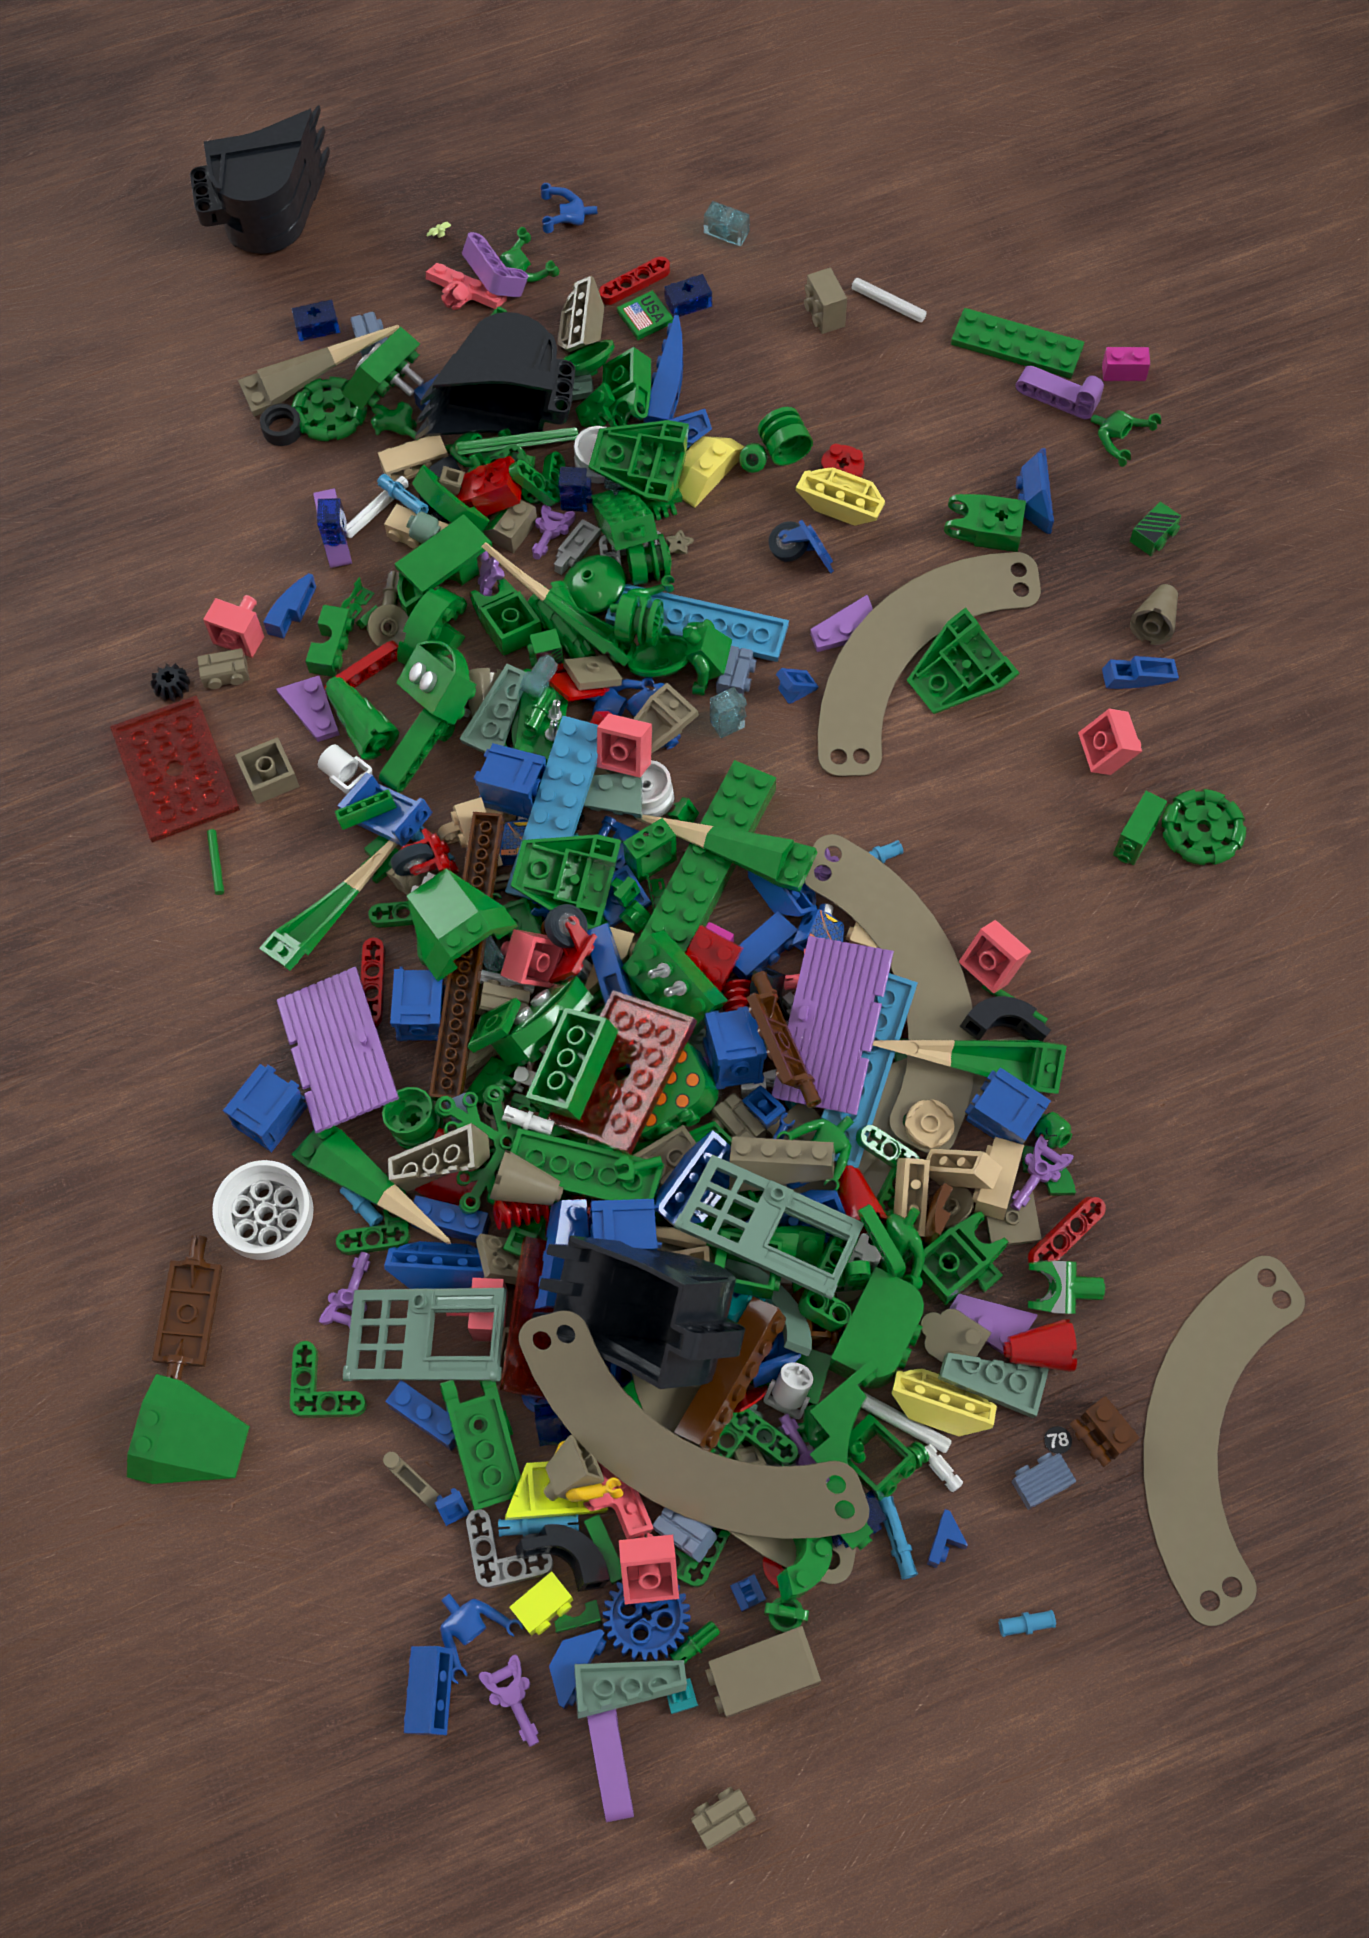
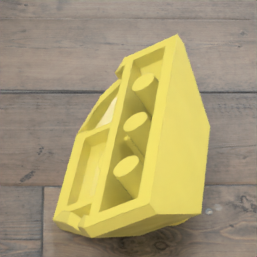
M703 436L686 451V458L678 484L682 500L696 508L738 463L740 452L744 446L732 438Z
M833 467L818 469L812 472L810 470L804 471L796 486V491L815 511L854 526L876 521L885 505V500L881 497L873 482Z
M925 1369L896 1372L892 1395L908 1419L956 1436L993 1428L997 1408L994 1403L938 1379L939 1374Z

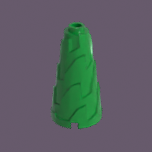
M564 581L550 583L553 587L549 589L550 591L577 607ZM535 594L529 598L528 604L541 620L543 628L545 630H557L560 644L571 659L596 655L593 647Z
M332 677L327 681L325 690L328 698L337 711L339 720L345 727L348 737L361 758L365 760L377 758L382 755L379 750L383 747L388 751L399 737L400 732L398 728L343 678Z

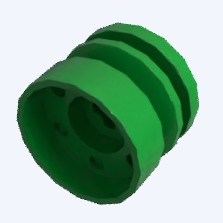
M781 407L767 414L758 425L757 433L776 465L785 466L796 463L804 458L813 446V439L795 408Z
M663 533L658 534L657 545L654 544L653 540L649 541L646 547L642 543L626 548L630 577L634 586L648 584V573L653 574L656 582H660V571H662L663 577L671 575V555Z
M623 593L616 611L615 640L632 643L637 634L640 645H644L647 641L648 646L655 647L664 623L663 600L655 599L652 602V598L646 597L641 607L640 596Z
M406 1087L398 1090L399 1099L389 1102L383 1107L382 1116L385 1125L401 1148L405 1150L433 1140L438 1129H444L443 1118L436 1114L434 1102L426 1091L420 1088Z

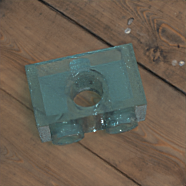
M712 201L704 214V233L741 246L749 233L750 214Z
M735 687L710 698V722L720 738L745 727V717H747L745 706H747V702L742 693L738 694Z

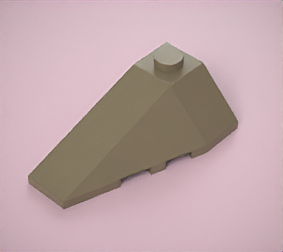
M682 1125L632 1156L645 1159L661 1156L665 1167L658 1187L659 1190L685 1153L696 1142L685 1126Z

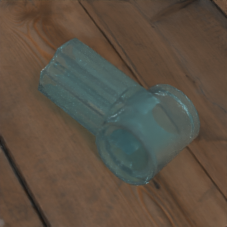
M548 655L540 657L531 672L527 671L523 676L520 690L540 698L557 671L558 664L554 661V658Z
M490 935L486 939L483 964L488 972H498L503 968L505 958Z

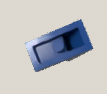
M781 668L776 673L780 680L778 690L789 704L819 688L807 670Z
M946 1509L942 1513L927 1561V1565L935 1568L938 1567L940 1562L945 1563L949 1552V1547L945 1546L946 1543L961 1549H966L968 1546L951 1512Z

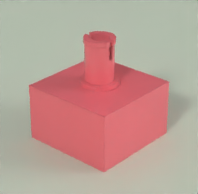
M245 595L239 606L215 598L203 619L213 644L229 650L242 648L246 656L253 658L265 637L256 612L252 611L257 604L254 598Z
M1108 709L1078 732L1090 770L1093 773L1112 775L1142 752L1141 742L1137 738L1132 720L1127 711Z
M608 714L597 727V767L640 778L651 765L652 724Z
M994 920L980 929L959 960V963L992 993H996L1009 984L1031 953V950L999 922Z
M513 929L510 942L506 941L501 946V954L506 957L500 976L521 984L551 988L554 983L551 984L548 980L561 960L563 949L553 944L547 935Z
M472 1278V1288L507 1289L504 1279ZM507 1290V1293H506V1304H505V1315H504V1326H503V1327H505V1323H506L508 1290ZM494 1312L446 1313V1316L469 1317L468 1330L473 1341L491 1342Z
M643 1533L635 1539L619 1540L625 1605L679 1599L673 1535L653 1536L647 1533V1537H645Z

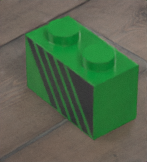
M1160 501L1133 529L1130 542L1151 556L1156 550L1160 551L1165 546L1170 536L1174 537L1180 529L1181 515Z
M556 629L530 635L531 644H528L527 648L532 669L535 665L539 664L549 666L564 663L562 647Z

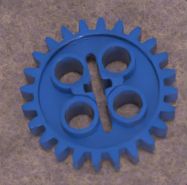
M617 1582L619 1592L610 1590L609 1594L613 1601H605V1607L610 1609V1611L603 1612V1618L609 1620L603 1624L604 1629L611 1630L607 1634L608 1640L616 1638L613 1648L617 1649L623 1646L622 1656L627 1655L629 1651L632 1652V1661H635L638 1655H642L643 1662L647 1661L648 1655H652L653 1660L657 1661L658 1653H662L665 1658H668L667 1649L670 1648L673 1651H677L675 1641L684 1642V1637L680 1632H689V1627L684 1623L689 1622L691 1616L684 1613L690 1610V1605L681 1604L685 1601L686 1594H679V1599L625 1605L623 1584ZM663 1605H668L667 1609L659 1610ZM625 1606H632L636 1609L635 1613L631 1616H625L621 1611ZM646 1612L647 1615H651V1620L647 1621L646 1618H642V1613ZM668 1617L672 1620V1624L667 1628H663L657 1623L659 1619ZM627 1624H633L631 1628H625ZM638 1630H644L648 1633V1637L642 1641L635 1639L633 1635Z

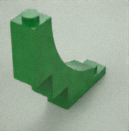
M869 1360L809 1411L810 1415L829 1436L825 1442L810 1453V1457L815 1463L840 1461L848 1464V1448L852 1429L858 1413L867 1399V1396L859 1386L863 1384L864 1387H867L877 1378L875 1373L878 1371V1368L872 1360ZM832 1475L828 1478L830 1481L826 1483V1486L832 1493L839 1494L846 1489V1483L842 1477ZM842 1500L835 1505V1511L841 1518H851L855 1513V1508L849 1501ZM866 1522L860 1530L840 1534V1536L852 1551L856 1547L861 1551L872 1541L870 1535L873 1534V1530Z

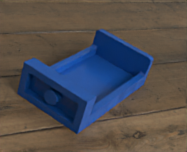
M366 772L337 806L339 809L389 788L378 784L374 776ZM389 789L397 808L357 825L398 845L405 846L433 812L424 799L419 798L415 801Z

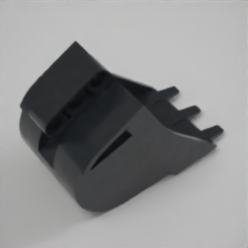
M320 105L313 112L310 108L252 133L203 141L207 165L195 167L190 172L194 206L202 226L210 227L224 224L227 237L234 247L258 254L282 250L298 239L305 227L313 201L316 200L330 154L328 146L322 154L320 150L325 135V127L322 126L318 133L316 132V125L321 112Z
M511 312L490 315L475 326L420 400L421 406L427 401L429 402L419 415L417 422L420 423L425 418L427 419L416 433L415 440L423 435L427 437L478 432L498 433L504 429H509L511 435L541 432L545 422L557 425L567 422L572 403L575 366L568 360L556 358L557 345L554 336L536 320Z
M570 1236L568 1245H548L547 1255L565 1259L561 1279L541 1278L539 1288L557 1293L553 1313L570 1311L579 1315L585 1321L602 1359L626 1369L659 1389L707 1384L713 1379L718 1358L737 1357L740 1355L745 1327L726 1318L729 1314L736 1278L723 1267L689 1255L633 1248L616 1240ZM534 1312L532 1318L550 1313ZM561 1325L557 1329V1337L563 1343H571L575 1339V1331L568 1325Z

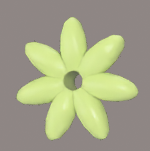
M444 222L441 225L437 224L436 228L429 229L427 237L430 235L435 236L436 234L438 238L443 237L445 229L450 227L451 224L449 222Z

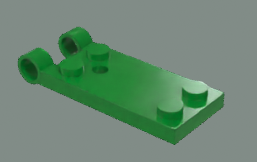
M453 1380L440 1383V1389L448 1412L473 1509H482L512 1499L521 1475L496 1382L479 1381L484 1395L459 1402L455 1383ZM478 1419L483 1421L481 1429L474 1428V1422Z

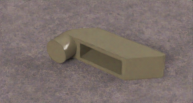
M388 1452L383 1458L385 1466L428 1508L434 1511L436 1509L435 1502H437L439 1494L404 1462L397 1453Z

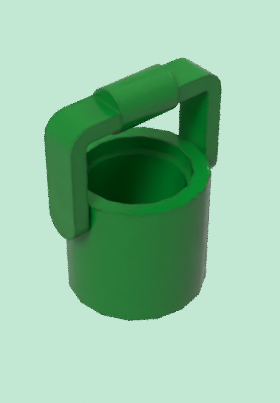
M779 1597L773 1603H766L764 1616H768L770 1627L777 1634H782L801 1627L802 1622L807 1623L809 1611L804 1610L797 1599L782 1604V1599Z

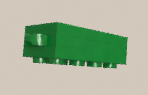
M624 489L619 491L617 495H602L596 501H592L597 525L615 551L659 539L653 513L636 493Z

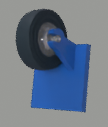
M803 520L799 521V524L787 521L777 525L772 530L769 536V548L777 559L790 562L800 558L806 551L816 550L830 573L834 571L830 565L833 560L811 524L806 526Z

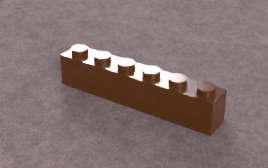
M752 1297L738 1321V1324L745 1327L740 1355L737 1357L718 1358L712 1381L700 1386L674 1431L677 1436L709 1452L718 1444L721 1432L725 1425L731 1421L733 1411L737 1404L743 1400L749 1383L758 1374L761 1362L770 1353L772 1343L784 1328L786 1317L779 1307Z

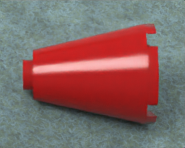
M851 1165L846 1166L838 1180L839 1188L837 1190L846 1215L861 1221L857 1210L870 1204L882 1224H885L887 1215L860 1169L854 1168ZM863 1226V1228H862V1230H861V1232H860V1235H861L862 1233H864V1234L867 1233V1231H866V1229L864 1228V1226Z
M1063 1319L1008 1336L1007 1342H1003L1004 1357L1009 1358L1011 1363L1074 1372L1077 1367V1358L1072 1359L1074 1350H1077V1343L1073 1324L1069 1323L1070 1319Z

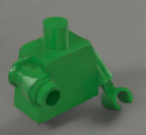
M705 619L703 622H690L682 630L683 638L688 641L685 653L686 658L691 662L698 674L697 681L693 683L692 693L704 696L705 690L708 687V680L724 675L732 644V639L716 630L713 622L709 619Z

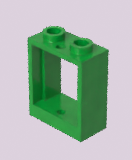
M1145 791L1120 835L1113 856L1123 863L1135 865L1160 821L1167 803L1166 800Z
M663 817L623 841L625 865L629 866L639 883L647 879V872L648 876L651 877L677 860L676 834Z
M722 1230L720 1234L736 1243L739 1242L742 1234ZM771 1240L769 1246L781 1251L783 1242ZM718 1248L714 1264L725 1269L728 1252ZM770 1272L768 1285L736 1279L734 1293L772 1300L773 1291L779 1292L781 1277Z
M869 1413L852 1430L849 1448L854 1442H861L865 1446L877 1435L903 1461L878 1485L866 1476L850 1460L851 1458H848V1465L855 1470L861 1484L881 1501L885 1496L889 1497L894 1493L897 1484L903 1478L906 1479L914 1473L917 1462L915 1455Z

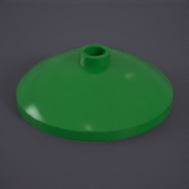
M612 340L598 341L574 351L563 358V360H568L574 364L575 377L584 375L594 376L598 373V369L608 361L615 345Z
M593 555L573 565L563 581L568 586L577 607L592 615L610 608V604H615L624 591L626 577L623 568L615 559L605 555Z
M668 636L670 639L668 643L664 644L658 640L655 647L648 646L646 641L644 645L635 647L632 657L627 663L632 673L644 678L670 676L689 663L685 655L688 641L681 636Z

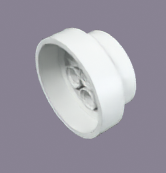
M268 1160L250 1162L231 1172L219 1186L213 1202L214 1224L224 1241L236 1253L256 1260L274 1259L293 1250L308 1233L313 1219L312 1197L301 1177L290 1167ZM269 1189L267 1196L258 1197L262 1190ZM286 1196H293L290 1203L282 1204V1200ZM250 1206L247 1213L239 1214L242 1207ZM266 1213H273V1217L270 1220L262 1221ZM289 1220H297L295 1226L291 1228L286 1227V1223ZM254 1229L250 1237L243 1238L246 1230ZM277 1236L274 1244H266L269 1237Z

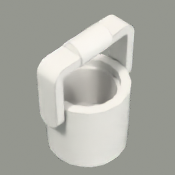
M336 744L329 746L318 760V768L326 773L330 781L346 794L350 792L365 774L363 773L358 776L349 786L345 785L354 776L358 766L372 775V768L357 756L353 758Z
M790 1362L785 1364L781 1368L777 1380L772 1379L764 1397V1402L784 1414L788 1413L789 1416L800 1419L810 1400L807 1395L813 1384L811 1371L799 1363Z

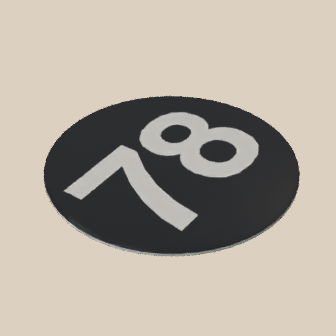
M1055 1426L1050 1428L1044 1437L1046 1447L1055 1454L1067 1452L1072 1444L1070 1433L1063 1427Z

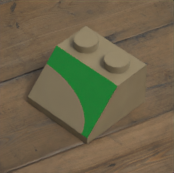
M521 500L520 504L491 514L488 517L490 522L483 534L492 543L514 554L535 526V520L537 519L536 507Z

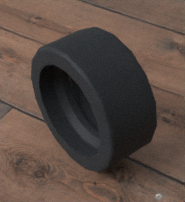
M275 404L268 407L262 413L260 426L267 442L276 446H286L296 442L301 436L300 415L294 407L288 404ZM287 418L294 422L285 431L277 432L269 429V426L277 419Z

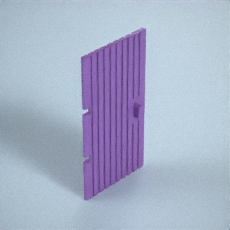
M813 936L808 937L788 1028L807 1072L815 1079L814 1085L822 1100L815 1107L857 1115L869 1059L862 1058V1052H871L882 1006L881 1003H876L874 1000L875 996L884 997L894 951ZM776 1076L772 1096L775 1099L806 1105L799 1089L782 1084Z
M356 966L324 981H319L317 984H312L300 991L298 990L293 994H288L286 997L277 999L289 1044L298 1043V1046L292 1048L291 1051L302 1089L311 1087V1091L304 1093L315 1133L322 1132L341 1122H346L358 1115L360 1116L365 1114V1112L372 1111L399 1099Z

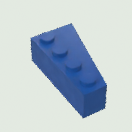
M586 1199L562 1200L551 1206L546 1234L548 1239L546 1250L543 1253L542 1261H544L539 1284L541 1278L561 1279L565 1259L547 1255L546 1252L549 1244L568 1245L570 1236L589 1237ZM539 1289L535 1309L554 1308L557 1293Z

